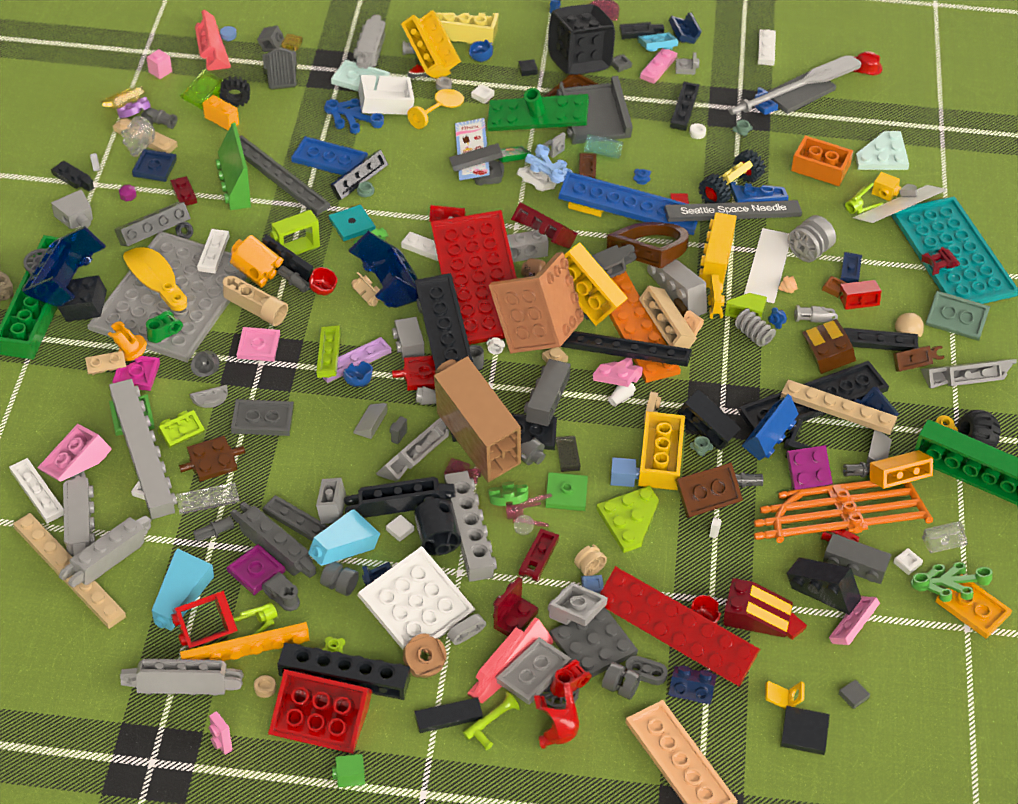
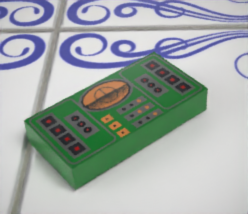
M523 146L501 149L503 157L498 160L502 163L523 160L531 152Z

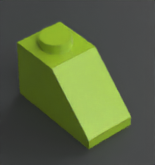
M747 293L728 300L725 316L737 318L743 310L749 308L750 312H755L756 316H760L762 320L767 297Z

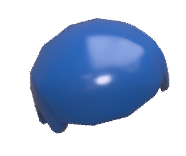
M487 39L484 42H474L469 48V55L474 61H487L493 54L492 42L489 43Z
M361 361L358 366H354L351 363L348 368L344 369L343 378L350 386L364 387L370 383L373 367L365 361Z

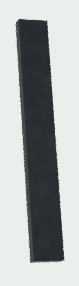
M573 331L561 346L688 367L692 355V349L578 331Z

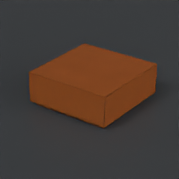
M831 276L823 285L822 291L838 298L842 294L840 284L846 282Z

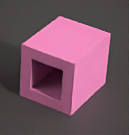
M158 49L147 56L148 71L155 77L161 79L172 72L170 56Z

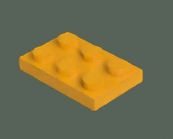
M974 582L958 583L973 589V598L970 600L962 599L961 594L950 589L952 591L951 601L943 602L939 596L936 598L935 602L985 639L1012 613L1009 607Z

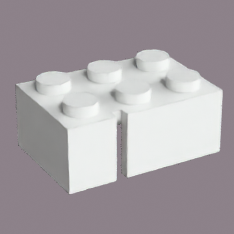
M361 75L358 92L362 113L407 115L408 110L413 107L414 95L410 77L379 76L377 88L374 90L376 76Z

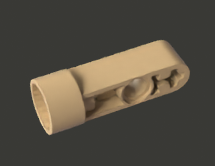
M227 276L223 279V296L225 299L255 314L273 326H278L284 320L288 311L287 303L235 276Z

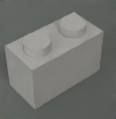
M417 317L395 320V328H392L393 339H397L396 350L397 353H401L402 360L405 357L424 356V341Z
M342 478L322 479L316 504L321 524H333L343 515L346 492Z

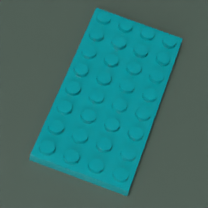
M955 196L912 205L891 215L920 260L923 254L929 253L931 256L938 253L941 247L949 249L960 262V265L954 268L943 267L939 269V273L936 275H932L933 268L929 264L922 262L941 292L981 304L1018 296L1017 286Z

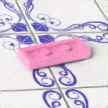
M662 48L641 72L640 79L655 84L675 61L677 53Z
M861 596L862 599L851 614H846L830 635L829 639L832 644L849 645L880 604L877 597Z

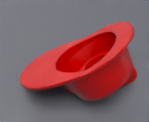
M864 51L858 54V56H854V58L861 62V67L852 72L879 75L883 71V67L880 64V56L876 53Z

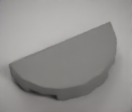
M227 385L191 393L190 399L199 407H216L226 400L228 396Z

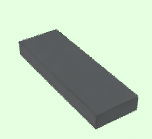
M496 143L449 157L453 171H458L502 158L503 154L499 144Z

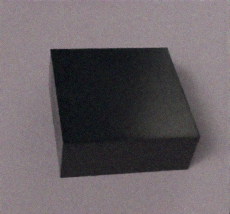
M534 59L518 61V68L522 76L538 74V68Z

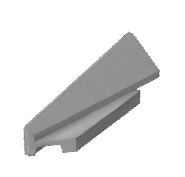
M1017 359L921 369V372L929 388L947 383L948 386L1004 380L1011 366L1017 363Z
M439 418L376 474L393 481H398L407 468L411 469L449 436V429H446L443 420Z

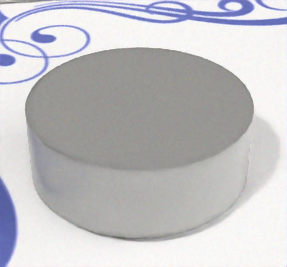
M439 77L436 79L437 90L452 88V80L450 78Z

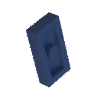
M844 252L840 280L846 283L859 282L862 255Z

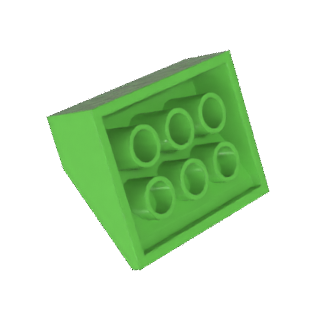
M236 122L231 124L218 150L219 159H216L217 169H220L218 171L220 181L223 180L221 182L222 191L226 192L224 193L225 204L229 203L230 210L251 207L247 165Z

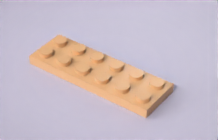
M663 700L626 718L627 726L684 804H737V799Z

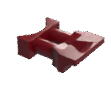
M941 247L938 253L931 256L929 253L923 254L921 262L927 263L933 268L932 275L938 274L939 269L943 267L954 268L960 265V262L951 251L944 247Z

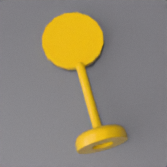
M452 89L439 90L435 94L436 104L427 110L419 106H413L408 110V120L413 127L422 129L428 124V113L439 106L448 108L461 106L464 102L463 95Z

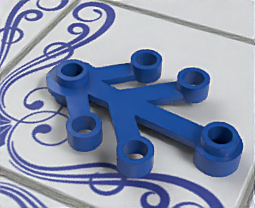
M356 98L341 103L330 99L324 105V111L332 114L337 129L345 127V120L340 117L339 113L345 115L350 124V132L353 134L360 132V125L354 118L369 122L374 128H381L384 124V116L380 113H374L371 116L360 113L362 112L360 101Z

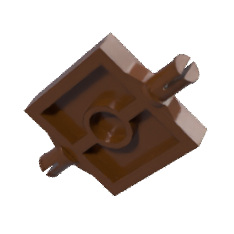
M225 435L188 446L187 452L190 462L179 465L181 473L193 470L197 474L199 482L237 471L234 456L245 454V448L240 446L232 449L228 445Z

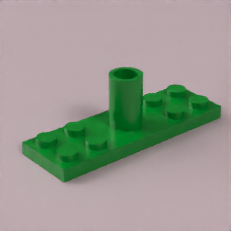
M530 88L525 91L524 98L490 100L487 129L488 131L587 126L589 96L588 94L541 97L538 89Z

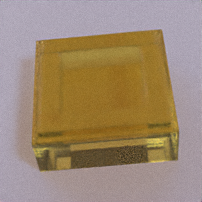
M287 34L282 42V48L297 51L303 42V38Z

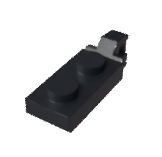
M651 22L620 24L619 30L622 39L638 38V36L664 33V25H654Z
M64 160L51 169L55 177L75 189L82 187L90 192L95 188L93 180L88 174Z

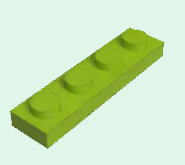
M340 325L321 327L316 371L318 378L337 376L341 336Z

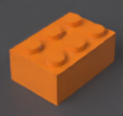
M805 135L794 154L791 171L840 186L851 165L853 150Z

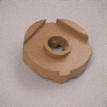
M429 634L416 635L403 649L405 666L410 667V672L414 677L428 678L436 675L443 668L447 657L443 643ZM421 651L429 653L430 656L427 658V661L421 659Z

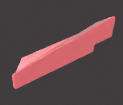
M203 9L201 12L203 19L201 23L198 22L196 24L195 31L199 54L202 58L206 59V69L210 71L231 68L215 18Z
M535 617L524 633L517 627L478 671L476 675L478 681L468 692V696L471 698L478 697L479 703H484L502 687L497 683L496 677L539 637L550 645L553 644V638L539 619Z

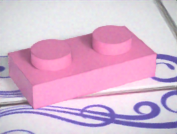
M216 711L209 716L211 724L209 730L213 736L211 741L216 749L220 748L226 755L232 751L229 726Z

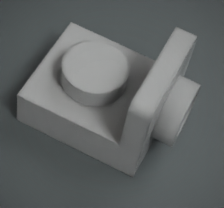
M693 52L692 59H676V74L695 75L696 68H699V59L696 57V52Z

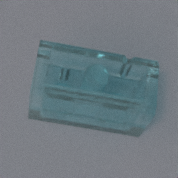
M588 134L584 151L612 158H620L623 142Z

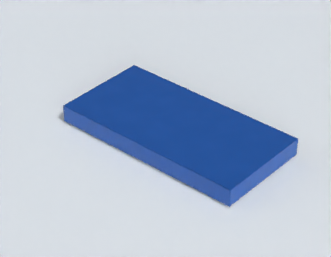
M305 136L292 155L291 161L344 175L366 159L368 153Z

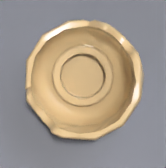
M904 313L895 322L896 332L918 334L919 337L924 332L923 321L915 313Z

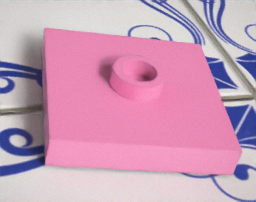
M243 327L237 350V359L274 362L280 330Z

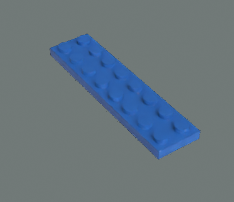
M567 171L558 198L642 222L675 224L686 229L690 235H694L698 222H668L664 211L665 205L687 203Z

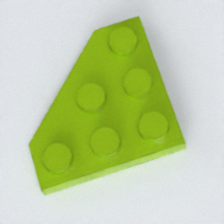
M647 486L597 504L596 510L623 553L642 547L653 515L657 510L659 499L651 486Z

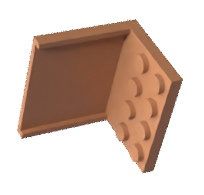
M564 252L556 253L535 276L491 282L489 284L510 353L561 347L583 321L584 313L579 306V297L577 292H575L573 277L570 275L568 260L565 258Z

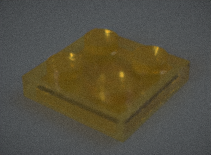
M142 87L128 88L101 100L103 107L110 106V109L114 107L119 108L126 105L125 102L139 99V95L145 92Z

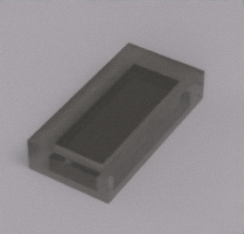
M575 436L556 437V448L561 472L580 471L581 464Z

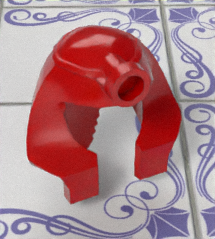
M564 683L566 707L564 709L547 707L545 696H534L536 709L546 713L552 720L551 728L545 730L543 735L539 736L541 749L547 748L548 745L568 743L577 735L579 719L570 683Z

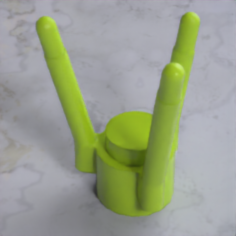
M870 183L867 187L864 186L852 199L845 203L849 213L854 214L857 212L860 215L864 211L883 204L881 202L862 208L864 202L860 197L874 185L873 183Z
M270 602L263 606L240 612V616L233 619L236 622L256 615L260 623L265 622L263 626L253 633L257 634L275 624L273 619L277 618L278 615L274 605Z

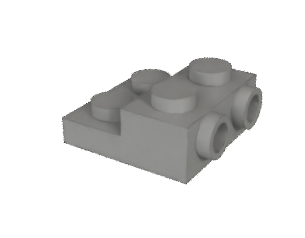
M571 582L566 588L561 590L555 599L550 601L548 605L549 618L565 625L573 621L586 626L607 604V597Z

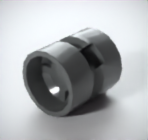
M332 562L325 566L320 578V584L329 589L335 588L336 592L349 596L357 585L359 572L349 567L343 569L342 564Z
M612 662L603 678L602 687L611 692L617 690L620 696L630 700L639 686L641 674L631 669L625 671L624 666ZM624 677H625L626 679H625V681H624V683H623V686H621V683H622V681H623V679H624Z

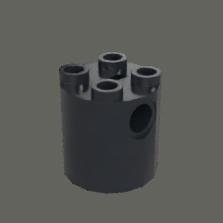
M432 496L424 498L423 503L414 511L421 546L432 556L453 552L461 543V535L452 501L435 499Z

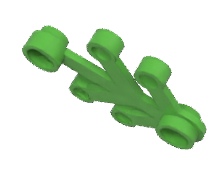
M954 563L953 567L946 573L944 565L936 564L928 573L915 574L911 580V586L918 591L929 590L936 593L943 602L952 600V591L950 589L959 592L962 599L970 600L973 598V589L958 583L978 582L980 585H989L993 579V573L988 567H980L976 569L973 575L956 576L966 573V565L964 563ZM937 585H943V586H945V587H947V588H950V589H946V588L943 589V588H941V587H939V586H937Z

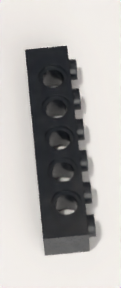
M284 643L277 664L279 676H283L285 669L373 690L372 694L400 700L405 699L410 682V667L403 664L371 660L361 656L345 655L341 652L304 647L299 644Z

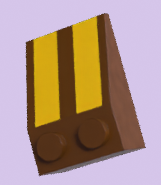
M837 319L802 332L821 374L856 361L853 346Z

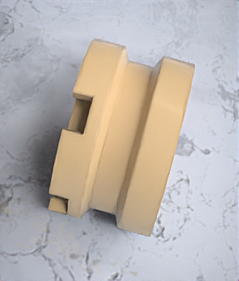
M593 544L592 547L587 546L577 554L574 564L581 569L585 576H593L605 566L607 557Z

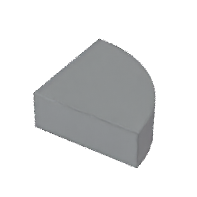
M906 184L900 189V196L916 197L918 194L917 187L913 184Z

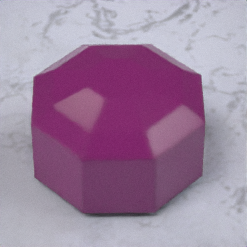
M123 185L119 189L120 199L124 201H131L137 196L135 187L132 185Z

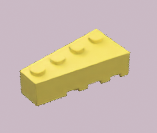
M436 13L450 41L473 44L478 41L484 42L487 39L493 45L498 30L499 13H493V16H485V13H479L478 16H470L469 13H463L459 16H455L454 13Z

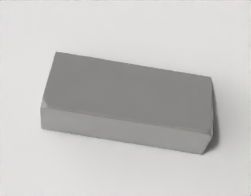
M387 404L369 405L355 428L354 434L372 439L387 414Z
M874 430L866 464L888 458L892 439L882 432Z

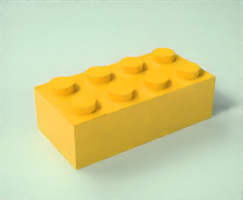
M716 212L714 219L710 220L709 229L711 231H708L706 241L709 243H705L703 254H706V256L702 255L700 266H703V268H700L699 277L706 282L707 288H710L711 275H719L720 282L724 284L737 216Z
M579 242L564 256L568 260V269L573 277L575 292H577L579 297V306L597 326L628 298Z
M646 411L638 486H651V488L678 491L675 479L680 478L684 415Z

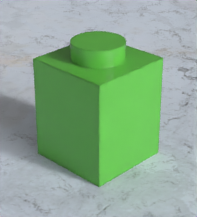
M362 754L335 757L336 766H332L333 780H338V788L365 785Z

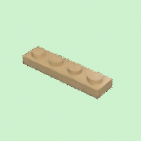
M122 118L113 125L114 132L155 151L171 153L178 147L177 141L127 118Z

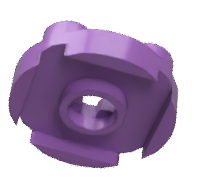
M145 96L139 98L134 103L130 101L123 104L122 107L117 108V113L120 119L139 113L142 110L141 108L143 110L150 108L151 105Z

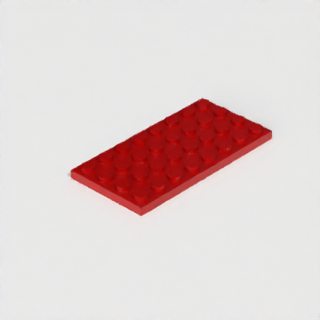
M502 210L432 221L431 228L441 275L448 273L452 275L469 345L487 342L493 337L505 339L489 288L491 282L517 279Z

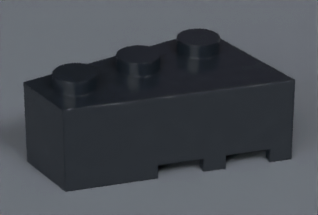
M699 389L683 404L676 414L685 416L684 425L687 426L686 430L689 432L694 430L700 435L707 437L710 443L720 451L741 430L734 420H731L721 408L717 407Z
M799 557L786 573L792 589L848 615L851 614L862 599L851 567Z

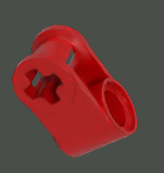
M575 659L556 671L550 691L557 697H565L564 683H570L573 692L578 688H582L590 681L591 673L586 672L579 665L580 662Z

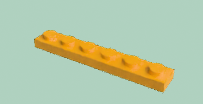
M307 622L181 651L180 657L181 660L227 661L252 654H260L268 650L281 649L284 643L302 644L309 641Z

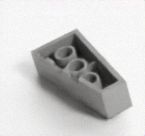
M677 259L663 268L647 266L649 275L662 289H665L673 302L674 299L679 298L683 301L688 311L691 310L698 316L707 313L706 282Z

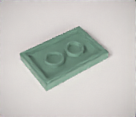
M936 291L925 325L979 341L990 306Z

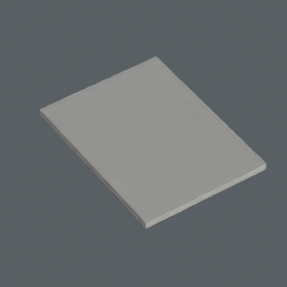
M163 231L159 232L147 248L160 253L169 263L175 275L176 285L187 297V307L182 311H173L158 292L146 287L129 270L104 303L101 317L93 318L87 325L88 330L109 336V332L116 333L111 325L121 321L124 323V327L129 329L133 335L144 337L147 342L146 349L188 362L230 303L223 296V279L227 276H235L245 281L247 276L230 264L231 253L226 251L223 252L216 274L200 272L197 265L204 250V244ZM169 310L176 319L182 321L183 327L177 334L158 343L148 341L146 322L149 319Z

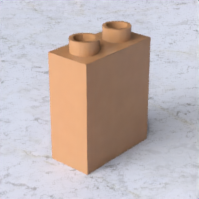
M468 356L458 362L451 359L441 364L436 370V375H434L437 414L489 483L521 464V427Z

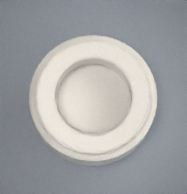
M699 123L690 126L689 135L695 139L704 138L706 127Z

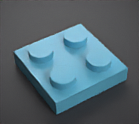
M669 32L638 36V42L648 51H657V48L672 49L673 46H678V39Z

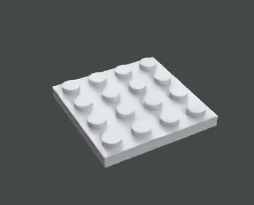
M422 546L357 594L402 650L413 637L419 634H429L431 637L439 639L475 610Z

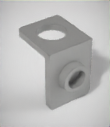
M564 132L542 144L551 146V150L548 153L550 157L554 158L564 151Z

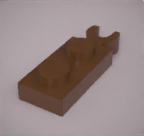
M922 346L893 353L896 372L933 364V359H944V356L937 355V350L943 347L933 346L930 348V346Z

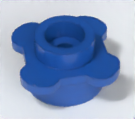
M645 169L634 170L635 176L633 179L636 183L644 185L650 181L649 175H651V171Z
M776 307L772 308L768 321L775 325L776 329H781L782 324L787 320L786 314L783 310H778Z

